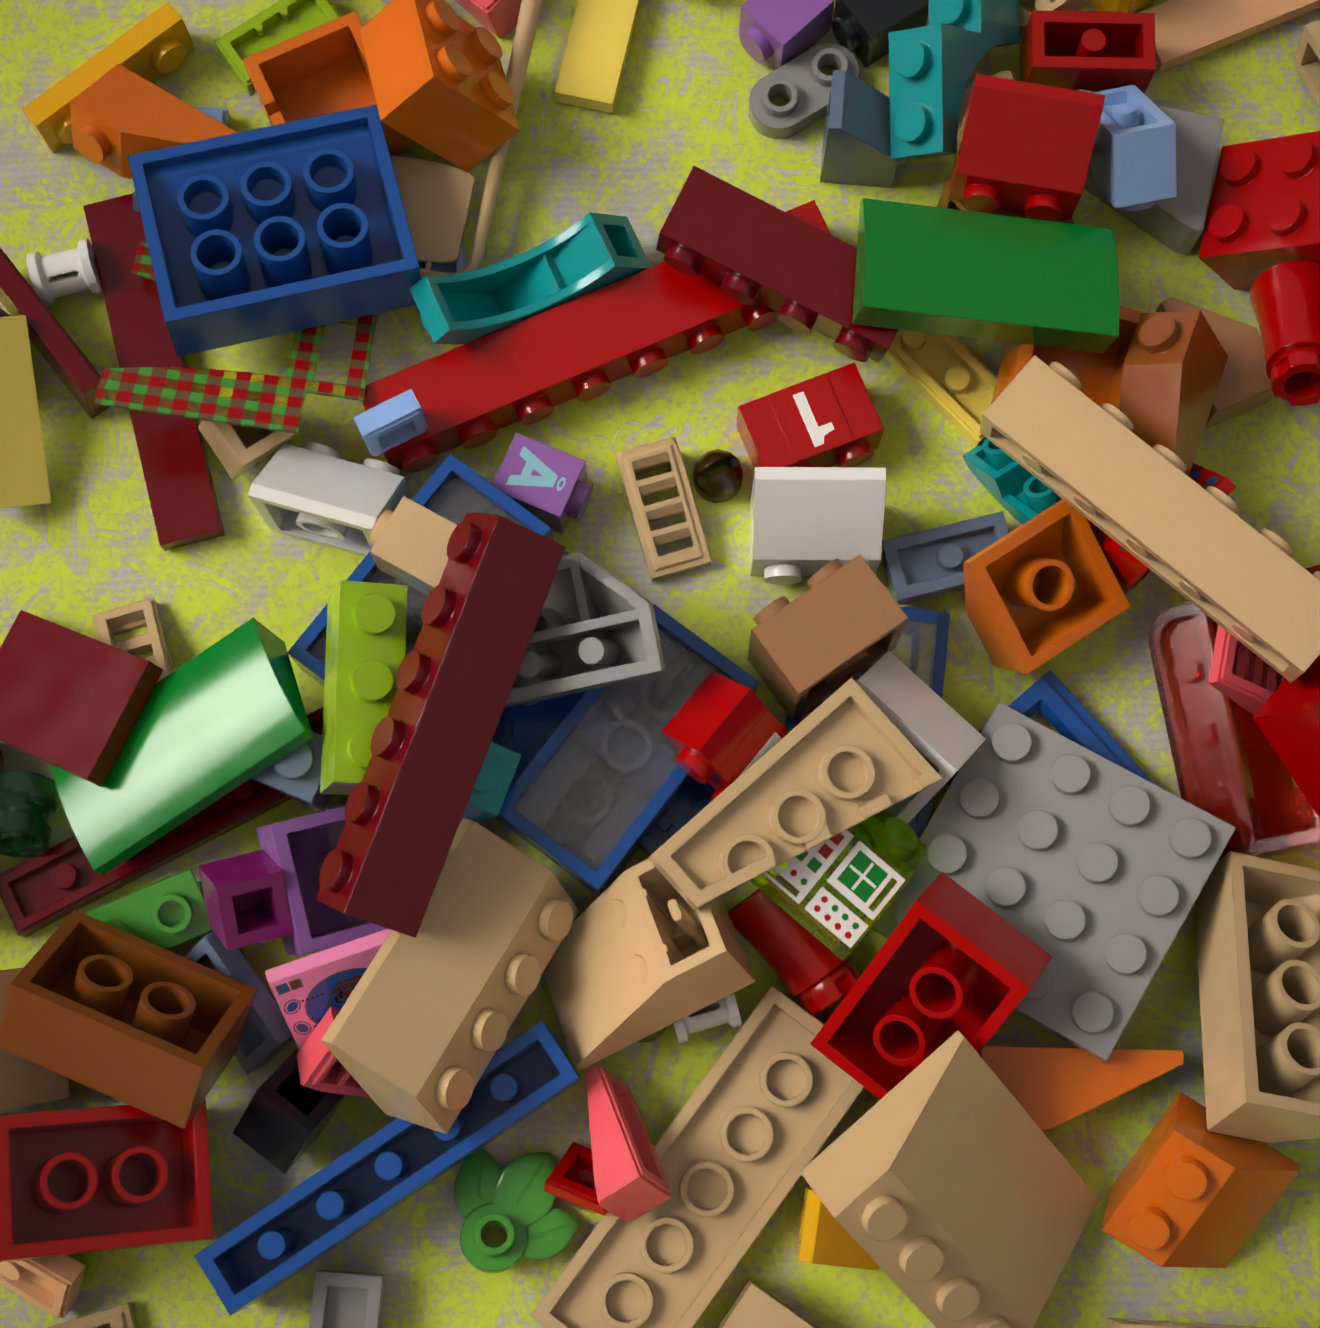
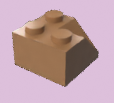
M858 555L845 565L839 559L831 561L809 578L807 583L811 589L792 602H789L786 596L774 600L764 607L753 619L757 626L751 629L747 660L791 720L838 689L851 677H855L878 661L888 651L895 649L908 620L906 614L861 555Z

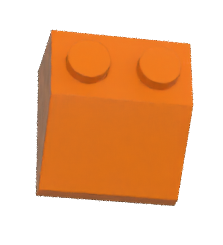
M1063 499L963 562L966 614L993 665L1026 675L1131 607L1087 519Z
M1179 1092L1110 1187L1102 1231L1160 1267L1226 1268L1299 1173L1300 1164L1262 1141L1207 1131L1206 1107Z

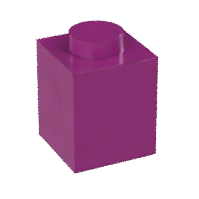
M264 850L198 865L209 927L227 951L294 934L283 870Z

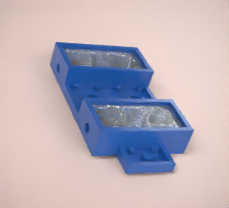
M451 453L412 499V501L457 525L464 520L467 512L496 514L553 540L551 527ZM565 550L563 556L569 555L570 553ZM370 552L346 580L407 585L378 569ZM409 585L407 591L406 647L409 643L414 642L422 628L421 614L427 595ZM327 604L287 652L302 671L323 687L325 680ZM655 604L653 608L666 671L618 685L542 700L532 705L505 708L492 738V742L522 755L499 815L495 818L598 897L614 882L639 848H642L649 855L653 854L712 801L710 797L716 791L709 782L702 784L696 781L675 762L674 758L680 751L661 731L711 671L750 688L755 694L759 682Z

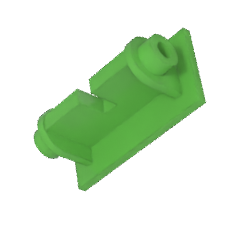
M191 868L84 913L166 950L212 931L209 927L201 881L197 882Z

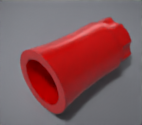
M1308 260L1288 261L1275 265L1258 276L1250 290V301L1259 324L1264 348L1266 374L1270 379L1274 396L1287 400L1292 406H1307L1316 404L1320 400V263Z
M780 874L774 877L776 881L795 897L800 893ZM770 880L729 910L728 913L734 928L773 969L793 997L799 994L804 1007L813 1016L844 996L861 976V973L847 959L851 953L843 942L804 909L813 898L811 891L798 904Z

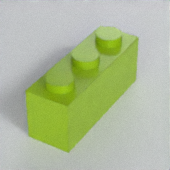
M340 580L328 597L320 794L350 795L353 788L362 782L372 756L370 746L374 730L378 723L388 715L398 690L396 676L406 654L408 585Z

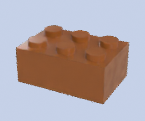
M73 910L10 983L0 1021V1049L185 1129L238 1050L257 989L84 913Z

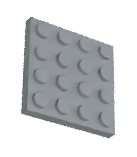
M999 702L981 732V735L986 740L958 771L901 869L899 875L905 881L869 925L872 930L889 938L915 901L937 876L944 872L1053 956L1032 988L1013 1011L1106 1063L1236 827ZM896 880L894 881V883H893L892 887L890 888L889 892L891 891V889H892V888L895 886V884L897 883Z

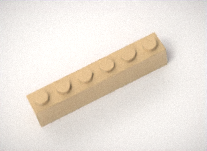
M1034 355L983 413L980 433L1289 682L1292 683L1301 676L1320 655V571H1316L1312 575L1291 558L1294 555L1293 549L1279 535L1265 528L1258 532L1238 516L1240 512L1238 505L1223 491L1213 486H1208L1205 490L1185 474L1187 470L1186 465L1174 452L1160 444H1156L1152 448L1132 432L1134 429L1133 423L1118 408L1109 403H1103L1099 406L1080 391L1082 388L1081 382L1070 370L1057 362H1051L1048 366Z

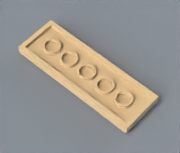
M771 986L654 1146L657 1158L671 1190V1193H669L671 1198L631 1222H624L612 1213L607 1212L533 1311L531 1317L545 1328H692L800 1178V1171L812 1161L864 1088L810 1044L824 1024Z

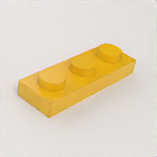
M169 2L165 3L22 109L38 136L53 154L64 145L73 144L70 102L115 65L120 64L151 82L160 74L169 73L183 63L187 54L193 51L195 46L182 17Z

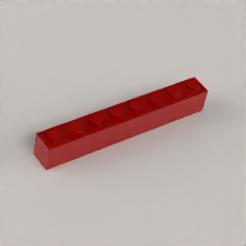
M815 200L786 211V213L831 235ZM663 262L367 384L365 390L360 389L359 397L364 398L361 402L365 411L412 389L422 408L428 429H426V432L384 452L387 462L400 471L405 470L407 473H414L432 466L439 460V454L461 445L465 449H471L488 443L496 437L497 430L519 421L522 425L539 422L554 412V406L576 397L578 401L594 399L607 392L611 388L612 382L634 374L635 377L641 378L654 374L667 365L669 358L689 350L692 354L709 351L718 346L725 339V335L741 328L747 327L749 331L764 328L777 320L778 311L758 301H755L754 305L738 302L720 289L721 282L701 272L695 277L683 274L669 266L666 262Z

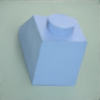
M1135 85L1092 92L1105 95L1090 160L1092 174L1098 190L1115 208L1127 211L1145 210L1152 207L1157 200L1177 197L1176 123Z

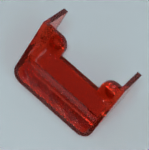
M1320 565L1306 568V570L1313 575L1316 571H1320ZM1191 602L1164 610L1151 624L1148 644L1181 799L1236 827L1218 861L1229 851L1256 857H1267L1320 849V818L1300 788H1294L1290 773L1254 721V715L1208 684L1218 624ZM1247 660L1246 672H1245V678H1244L1245 680H1246V676H1247V669H1248L1249 660Z

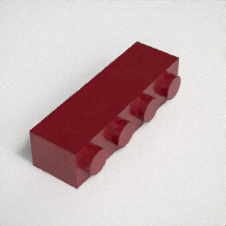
M693 166L659 233L656 250L665 254L664 261L683 274L695 277L701 272L721 282L720 289L738 302L754 305L755 301H758L778 311L777 319L793 330L809 334L813 329L835 340L833 347L848 358L859 362H867L868 358L879 363L889 350L899 329L852 324L857 248Z

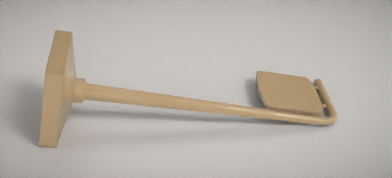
M543 0L521 1L506 81L515 96V101L513 102L515 114H517ZM511 138L491 153L471 257L468 265L456 273L479 269L482 263ZM390 156L418 262L426 263L425 269L420 268L421 278L425 275L455 274L431 270L432 263L451 264L458 261L475 184L474 176L462 169L437 162L403 156Z

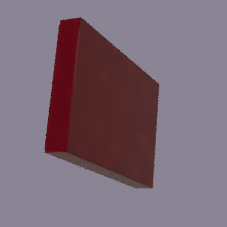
M21 610L0 647V741L102 787L163 669L148 660Z

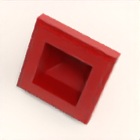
M572 1142L546 1180L544 1191L583 1211L606 1215L608 1211L600 1207L597 1200L592 1149Z

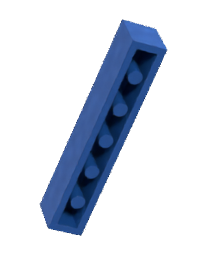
M540 1021L495 1052L476 1084L469 1102L462 1108L447 1134L397 1118L195 1254L194 1257L228 1313L232 1315L242 1311L581 1081L582 1078L547 1024Z

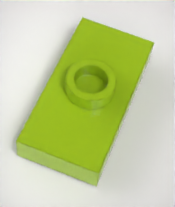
M279 0L220 37L214 43L227 65L248 94L252 96L256 92L242 59L342 16L330 0Z

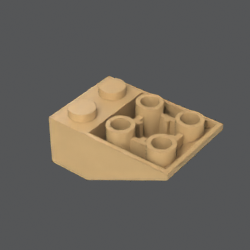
M649 859L625 870L572 923L568 935L561 941L543 972L574 1068L578 1071L756 982L722 896L693 910Z

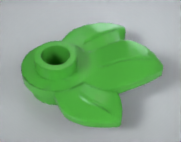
M481 1148L462 1163L454 1187L455 1203L465 1218L460 1233V1246L465 1259L477 1270L485 1273H501L514 1267L521 1258L547 1260L558 1255L571 1242L578 1229L579 1222L564 1210L552 1207L556 1196L544 1191L546 1180L557 1166L552 1153L535 1152L526 1154L511 1161L503 1169L492 1155ZM498 1226L502 1228L507 1235L506 1242L496 1248L485 1245L481 1239V1234L487 1227Z

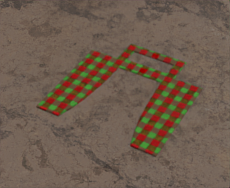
M140 241L131 273L156 281L147 242ZM368 315L336 322L357 326L347 384L315 380L325 325L295 331L286 377L202 368L103 369L94 404L298 434L306 393L359 401L364 400L378 315Z

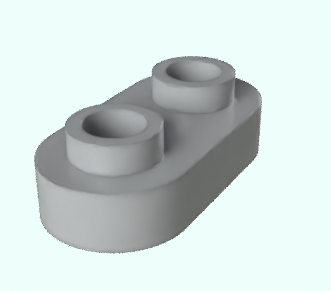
M822 43L810 48L761 78L752 88L749 98V118L753 127L760 134L768 138L785 139L797 134L826 116L832 76L823 74L819 68L825 65L834 66L838 70L847 71L858 78L859 66L855 56L847 48L839 44ZM781 95L786 97L789 103L784 106H776L769 99L773 96Z

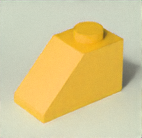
M805 1186L796 1250L798 1261L879 1271L878 1264L838 1223L813 1189Z

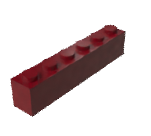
M467 512L464 520L456 526L447 544V557L449 559L440 582L429 593L424 602L421 614L423 625L414 649L405 656L399 666L396 676L398 690L389 713L378 723L374 730L370 746L372 756L362 782L353 788L345 806L346 823L336 848L328 853L322 863L319 873L320 889L316 900L344 914L416 938L564 554L565 546L496 514Z

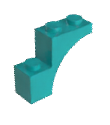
M928 0L929 25L888 32L891 159L909 161L957 154L958 122L969 79L980 60L991 49L1019 44V0Z
M589 212L565 231L522 254L471 271L447 275H425L409 290L420 312L421 323L430 334L433 343L464 345L651 268V265L628 217Z

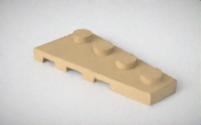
M851 677L651 854L648 859L691 908L695 910L937 783L943 778Z

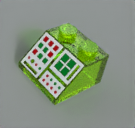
M883 810L750 880V882L841 960H844L853 952L909 882L927 845L916 837L912 828L905 821L893 817L886 810Z

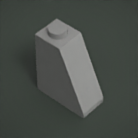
M1079 89V91L1092 93V91ZM1157 105L1176 123L1177 197L1157 200L1152 207L1145 210L1127 211L1115 208L1096 187L1090 164L1083 189L1174 252L1189 255L1203 232L1224 119Z

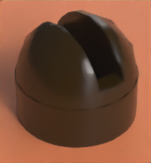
M720 449L708 451L698 459L694 466V487L697 493L709 502L723 503L729 501L737 495L742 486V466L739 460L730 452ZM725 463L731 467L719 473L708 482L703 477L704 474Z

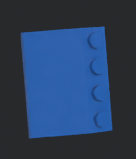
M377 105L128 155L163 316L177 357L416 305L409 288L421 279L420 267Z

